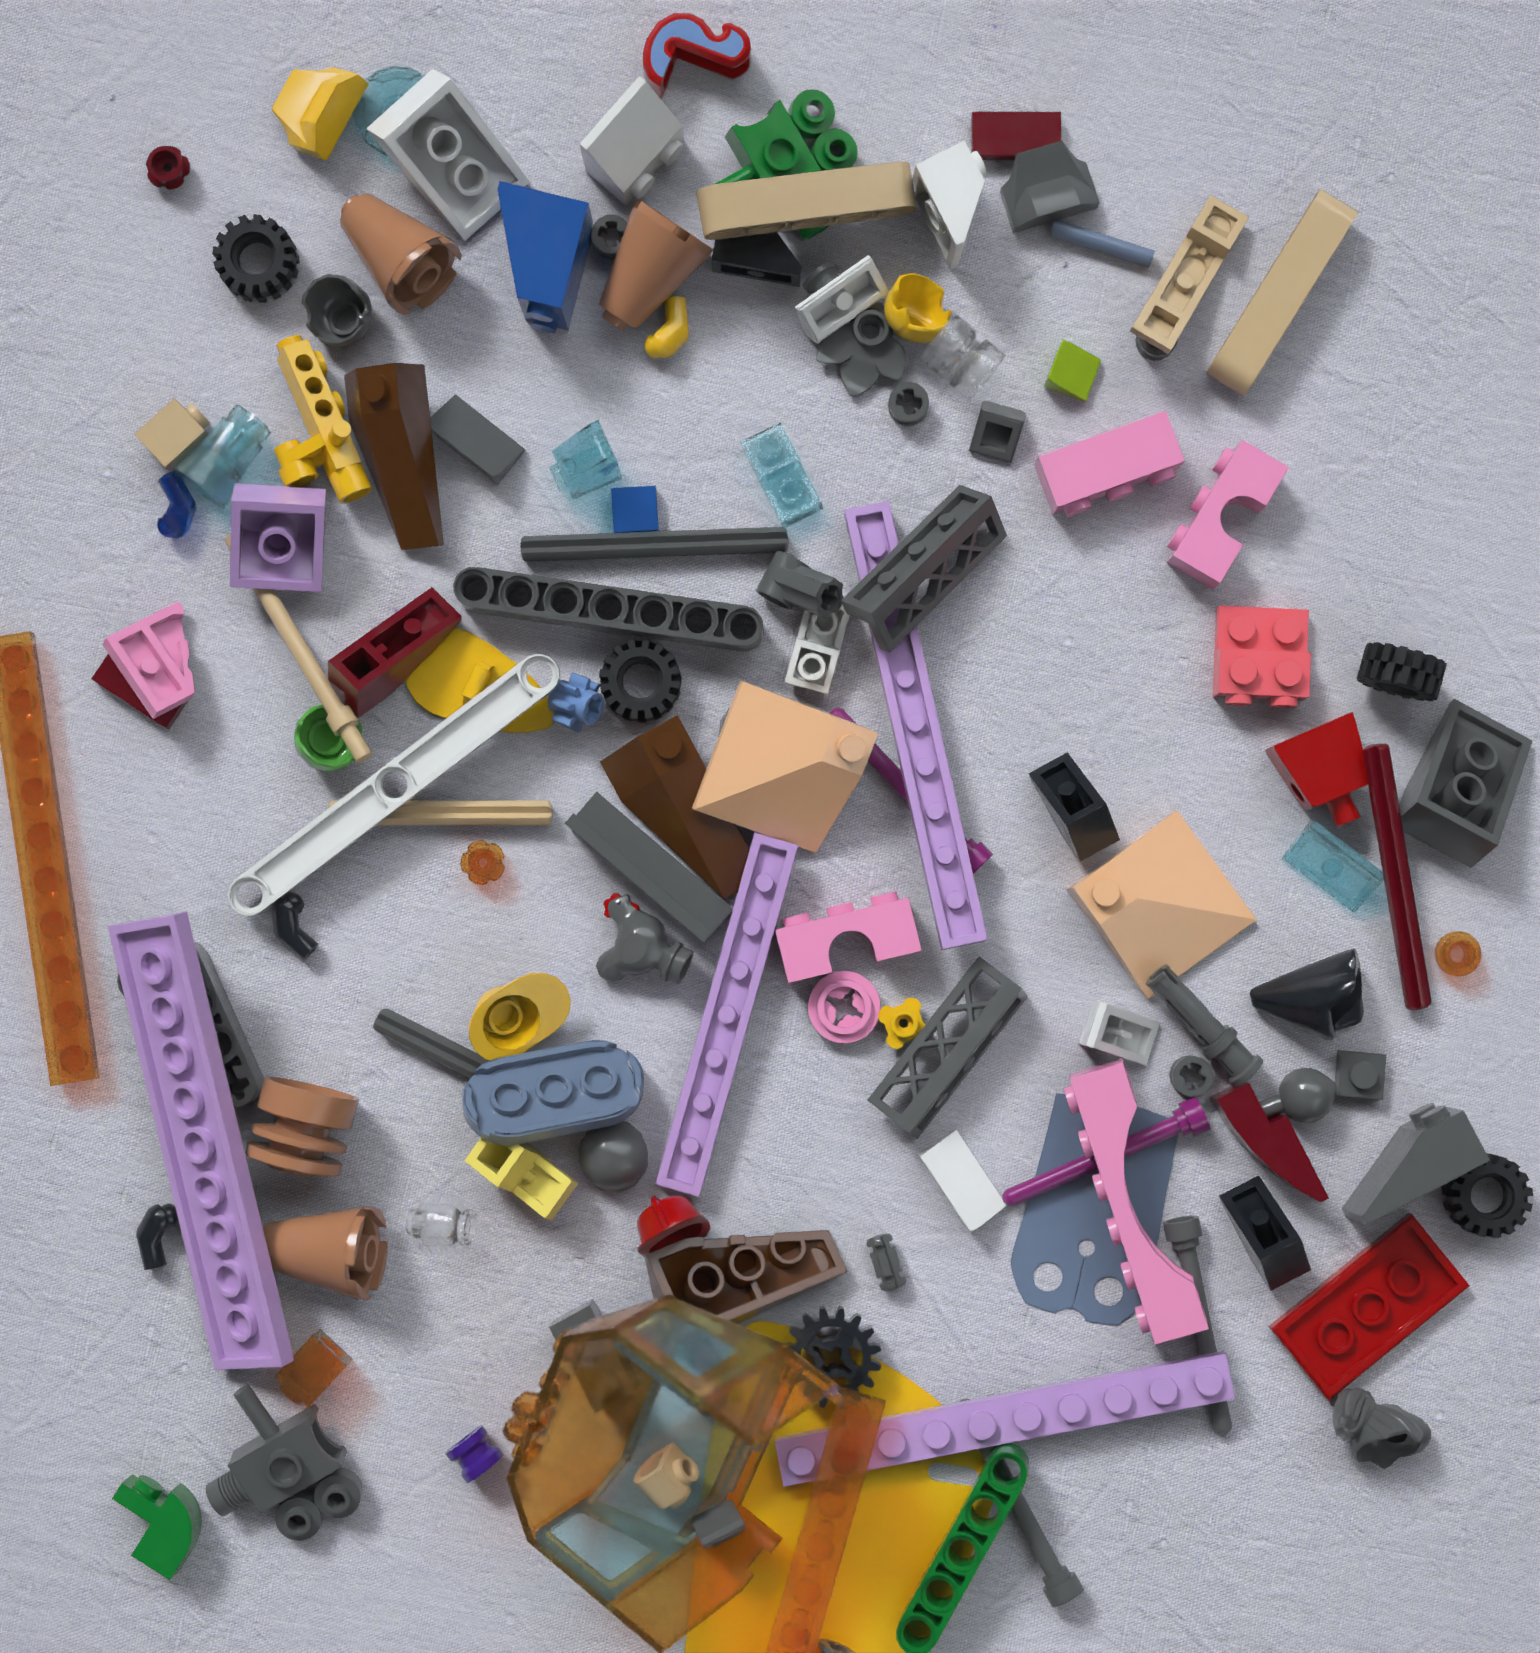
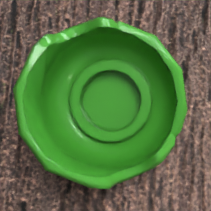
M321 704L310 707L297 721L294 732L295 748L298 755L311 768L324 772L345 769L355 759L341 736L334 735L326 721L328 714ZM359 721L356 727L362 735V725Z

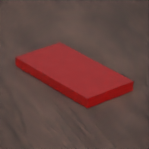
M1407 1213L1268 1327L1327 1400H1331L1470 1285L1413 1214Z

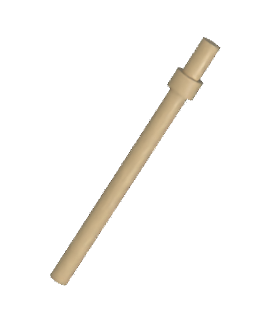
M231 534L228 535L224 540L229 550ZM253 588L327 712L326 721L334 735L341 736L356 763L368 760L373 754L356 727L359 721L350 706H344L276 591L274 589Z

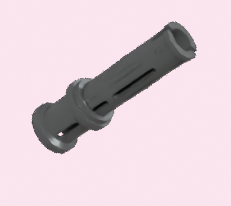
M1167 964L1160 967L1149 977L1150 979L1145 984L1166 1004L1183 1025L1194 1034L1196 1039L1202 1044V1054L1206 1059L1213 1058L1229 1076L1228 1082L1232 1087L1235 1088L1242 1085L1260 1069L1264 1060L1257 1054L1252 1055L1237 1039L1238 1032L1232 1026H1223Z

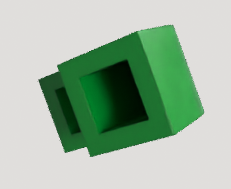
M132 1474L121 1483L112 1497V1500L150 1523L131 1556L168 1580H171L182 1568L199 1539L202 1527L199 1504L192 1492L182 1483L166 1496L162 1493L163 1487L157 1481L144 1475L136 1477Z

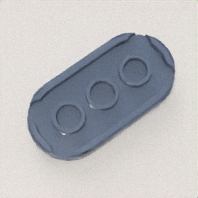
M591 1040L500 1057L483 1063L474 1071V1075L469 1079V1082L467 1080L462 1094L463 1114L469 1127L478 1136L500 1145H516L608 1127L626 1120L638 1108L644 1090L643 1069L638 1059L628 1050L626 1053L622 1049L616 1048L617 1044L605 1040Z

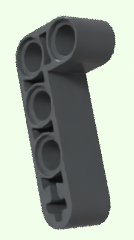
M194 942L205 989L213 1000L211 1014L216 1034L219 1031L226 1033L232 1043L229 1053L222 1057L223 1064L232 1063L238 1059L241 1061V1065L232 1066L233 1069L225 1070L233 1106L239 1107L254 1103L260 1097L264 1076L208 952L202 945ZM118 973V978H117L118 988H119L120 992H121V993L123 994V996H124V992H123V988H122L120 976H119V973ZM237 1078H247L249 1081V1086L243 1089L244 1094L242 1092L234 1093L232 1090V1085L237 1083Z

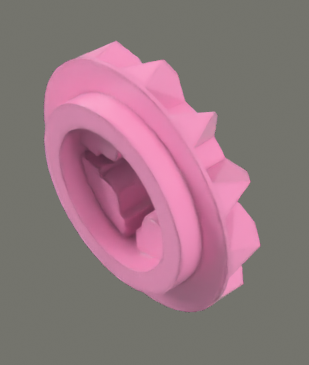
M852 971L830 973L820 979L810 993L808 1014L811 1023L820 1035L836 1043L856 1042L867 1036L878 1021V1013L880 1011L878 993L872 983L858 973ZM852 988L855 991L852 995L851 1005L857 1008L856 1011L860 1012L862 1017L845 1015L836 1026L833 1023L836 1019L837 1009L831 1006V1003L825 999L827 996L832 999H843L845 994H849Z

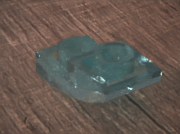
M781 422L741 441V446L782 527L786 528L823 509L822 502L803 469L800 457Z

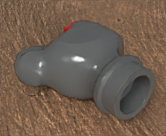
M613 893L609 899L603 902L605 907L604 916L612 918L617 923L619 930L614 947L605 951L598 959L596 968L600 977L608 981H618L624 975H642L653 969H658L663 981L667 982L670 980L680 984L690 967L694 951L684 947V944L681 942H676L670 946L667 943L664 925L658 918L641 911L640 906L631 901L629 894L621 896L619 893Z

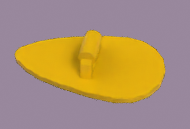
M455 628L406 679V684L414 700L430 713L447 719L518 664L490 643L469 631ZM527 673V679L529 683L533 687L541 688L538 685V683ZM548 696L500 732L531 733L550 728L555 723L552 721L555 712L550 711L548 707Z

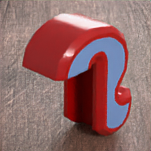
M673 13L658 21L646 39L643 49L644 77L660 99L664 96L677 59L734 80L746 73L750 67V38L742 28L732 23H724L722 34L716 36L703 19L691 13Z

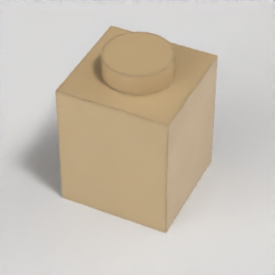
M175 398L134 434L173 475H177L214 441L212 436L205 430L210 421L193 403L184 408Z

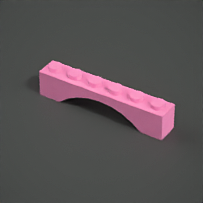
M1123 1058L1071 1073V1086L1064 1088L1066 1099L1072 1114L1081 1113L1085 1130L1078 1131L1079 1139L1085 1157L1094 1156L1100 1172L1092 1175L1100 1202L1109 1200L1114 1217L1106 1219L1114 1246L1123 1244L1128 1261L1120 1263L1128 1290L1137 1288L1142 1305L1134 1308L1142 1333L1151 1332L1156 1345L1208 1330L1207 1318L1193 1276L1173 1263L1154 1244L1140 1224L1129 1198L1124 1175V1152L1128 1130L1137 1109V1101Z

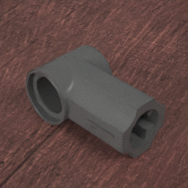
M776 551L755 590L759 595L780 607L791 610L795 606L823 618H826L829 614L837 613L842 606L841 600L844 598L842 593L844 584L836 578L815 571L802 561L781 551Z

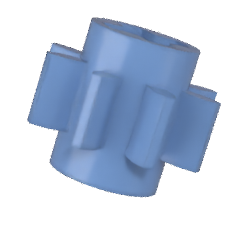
M574 672L571 673L569 682L560 680L558 686L548 695V707L550 711L555 712L552 721L578 733L581 732L583 724L589 726L595 724L601 717L604 709V698L602 694L597 693L600 684Z

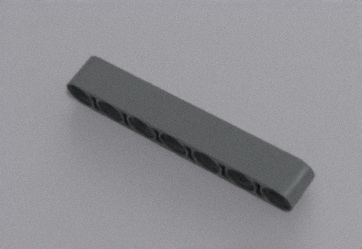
M468 567L460 571L453 583V591L457 600L468 611L477 614L740 652L756 648L761 643L764 635L763 620L760 614L754 608L744 605L481 567ZM473 580H482L487 583L486 595L478 601H470L465 598V588ZM518 586H525L532 590L531 601L524 607H514L509 603L511 591ZM569 592L577 597V604L572 612L560 614L553 609L554 600L559 594ZM615 599L622 604L621 613L617 618L604 620L598 616V607L604 600ZM652 605L661 606L667 612L665 621L657 627H650L642 622L644 610ZM695 612H704L710 616L712 623L707 631L694 633L686 626L688 617ZM740 618L750 619L757 628L755 634L747 640L737 639L730 631L732 624Z

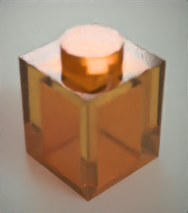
M319 1329L294 1354V1361L285 1365L275 1377L282 1383L279 1388L288 1399L295 1404L300 1405L303 1402L307 1407H310L351 1363L353 1358Z

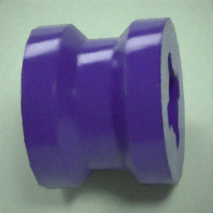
M483 1425L467 1434L445 1453L450 1461L457 1462L462 1468V1478L466 1483L475 1480L504 1456L499 1447H493L487 1440L488 1432Z

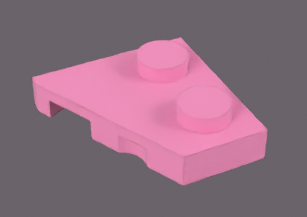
M180 601L106 637L103 643V647L153 719L191 700L195 693L192 672L188 668L190 654L188 640H184L182 625L184 611Z

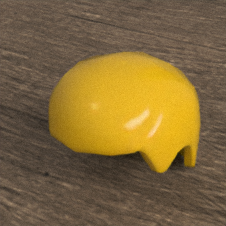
M914 273L899 275L884 303V314L889 326L898 336L906 341L926 344L940 339L945 333L952 315L951 310L948 309L945 312L942 302L945 294L943 288L926 276Z

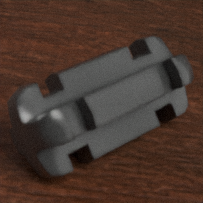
M890 1233L876 1235L867 1240V1247H872L874 1251L870 1253V1257L877 1278L882 1277L883 1283H880L879 1286L883 1291L897 1289L906 1283L905 1277L900 1278L899 1272L903 1271L896 1247L890 1246L889 1241L893 1240Z

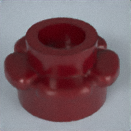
M174 146L157 147L149 154L146 161L147 177L158 188L164 186L168 190L177 189L184 184V177L190 173L188 158L182 156L180 149ZM166 165L172 166V170L170 172L164 171V167Z

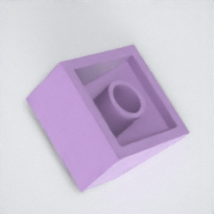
M234 483L231 500L230 587L322 592L326 489Z

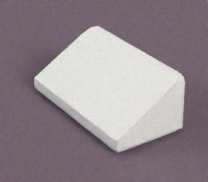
M868 255L795 306L805 334L818 344L886 296L889 290L872 258Z
M956 1129L918 1154L970 1233L1007 1206Z

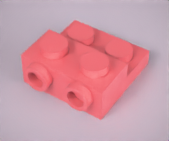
M1241 606L1216 607L1213 697H1225V705L1251 706L1253 699H1270V707L1296 708L1298 701L1309 698L1311 652H1307L1309 610Z

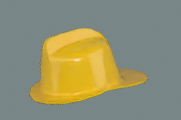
M529 973L505 986H497L485 992L478 1000L469 1023V1040L473 1049L484 1059L491 1061L500 1057L524 1053L538 1042L553 1034L564 1024L570 1012L571 997L566 985L557 977L546 973Z

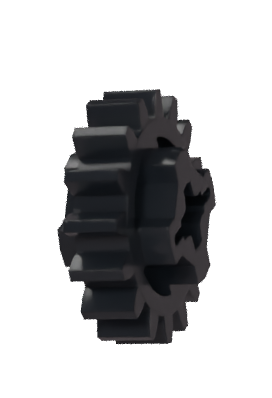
M820 1306L819 1318L815 1320L809 1314L804 1313L802 1317L805 1327L800 1329L796 1326H791L789 1332L796 1340L794 1343H783L782 1347L783 1351L792 1354L791 1359L782 1362L783 1370H795L796 1372L789 1380L791 1388L803 1384L805 1388L803 1389L802 1399L807 1401L813 1394L819 1395V1405L822 1408H825L829 1398H835L839 1408L844 1407V1396L850 1394L855 1400L859 1401L861 1395L858 1387L861 1384L870 1388L874 1386V1381L868 1375L869 1370L879 1371L881 1369L880 1362L871 1359V1355L881 1351L880 1344L868 1343L867 1341L874 1334V1329L872 1326L860 1329L858 1326L862 1317L858 1313L854 1314L850 1320L845 1319L842 1306H838L835 1316H828L826 1308ZM824 1327H840L833 1335L820 1337L813 1333ZM855 1337L862 1348L861 1365L850 1356L849 1348L853 1344ZM835 1346L839 1347V1355L845 1366L836 1362H831L828 1367L823 1365L824 1357L819 1348L831 1352ZM802 1348L813 1356L814 1365L809 1375L805 1373L801 1364ZM844 1377L848 1380L847 1383L839 1386H825L829 1379Z

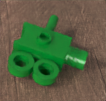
M805 90L795 97L789 106L788 112L781 100H779L768 111V116L760 122L749 126L735 124L729 129L725 139L742 168L715 184L850 168L857 159V145L852 136L841 129H829L835 118V108L831 99L819 90ZM813 105L817 107L820 117H811L807 112V106ZM803 138H817L811 147V151L807 147ZM832 144L839 146L843 153L842 157L833 156L829 146ZM831 225L798 229L796 231L804 242L818 235Z

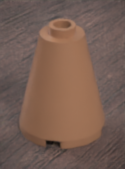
M372 194L355 195L345 202L341 210L340 226L384 298L396 312L403 315L411 314L407 308L418 305L423 310L446 291L457 274L452 268L455 257L461 261L462 254L456 243Z
M638 200L631 211L599 305L606 309L601 317L622 331H625L628 325L637 329L709 258L713 249L643 201Z
M360 1207L268 1222L263 1228L272 1269L275 1272L356 1300H369L371 1297L367 1294L368 1290L377 1291L381 1284L386 1266L388 1241H380L379 1227L387 1228L382 1211L375 1207Z

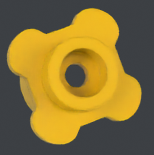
M909 997L901 1005L895 1007L883 1006L880 1009L878 1019L885 1024L888 1033L886 1042L891 1048H902L905 1042L915 1039L926 1025L922 1021L920 1015L921 1003L917 999ZM901 1019L908 1021L907 1027L903 1028L899 1025Z

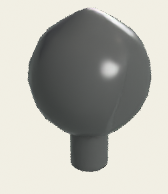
M1313 1068L1295 1069L1288 1073L1281 1081L1279 1095L1259 1101L1267 1118L1286 1112L1289 1118L1297 1122L1313 1123L1323 1119L1330 1112L1335 1100L1337 1087L1332 1079Z

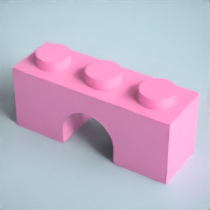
M1241 440L1233 451L1226 447L1212 471L1219 474L1212 487L1209 489L1203 485L1189 508L1196 512L1188 527L1180 524L1167 544V547L1173 550L1167 563L1212 590L1217 587L1243 546L1242 543L1233 539L1224 531L1220 519L1223 507L1229 504H1240L1258 514L1268 504L1289 467L1244 440Z
M895 891L870 897L872 906L854 910L853 903L849 902L826 908L828 917L810 921L808 913L783 918L784 928L776 929L775 932L787 982L791 983L832 973L829 959L830 945L836 936L847 931L860 933L867 938L871 944L875 962L922 951L909 897L898 900L897 892Z

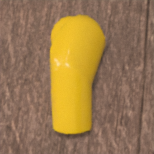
M683 296L668 297L664 301L666 323L655 335L651 334L645 340V351L653 359L660 357L666 359L673 356L688 340L689 325L686 299Z

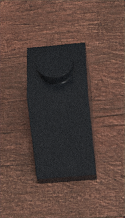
M777 232L715 240L711 260L712 272L800 287L802 266Z
M1068 752L1028 773L1060 834L1080 862L1120 840L1106 802Z
M1259 1175L1219 1195L1220 1201L1249 1258L1270 1291L1311 1271L1300 1236Z

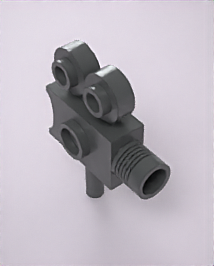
M249 1384L244 1385L233 1394L260 1436L235 1449L228 1464L230 1471L206 1485L208 1500L220 1516H226L250 1501L253 1502L260 1514L279 1503L275 1516L278 1530L289 1539L302 1541L311 1538L318 1532L324 1515L331 1518H344L351 1515L358 1508L363 1492L362 1482L353 1471L341 1468L347 1454V1449L344 1445L339 1446L332 1442L324 1433L317 1419L319 1408L316 1404L276 1425ZM318 1481L315 1493L303 1490ZM340 1493L344 1496L345 1500L334 1501L330 1494ZM300 1515L306 1522L302 1524L295 1523L291 1516Z

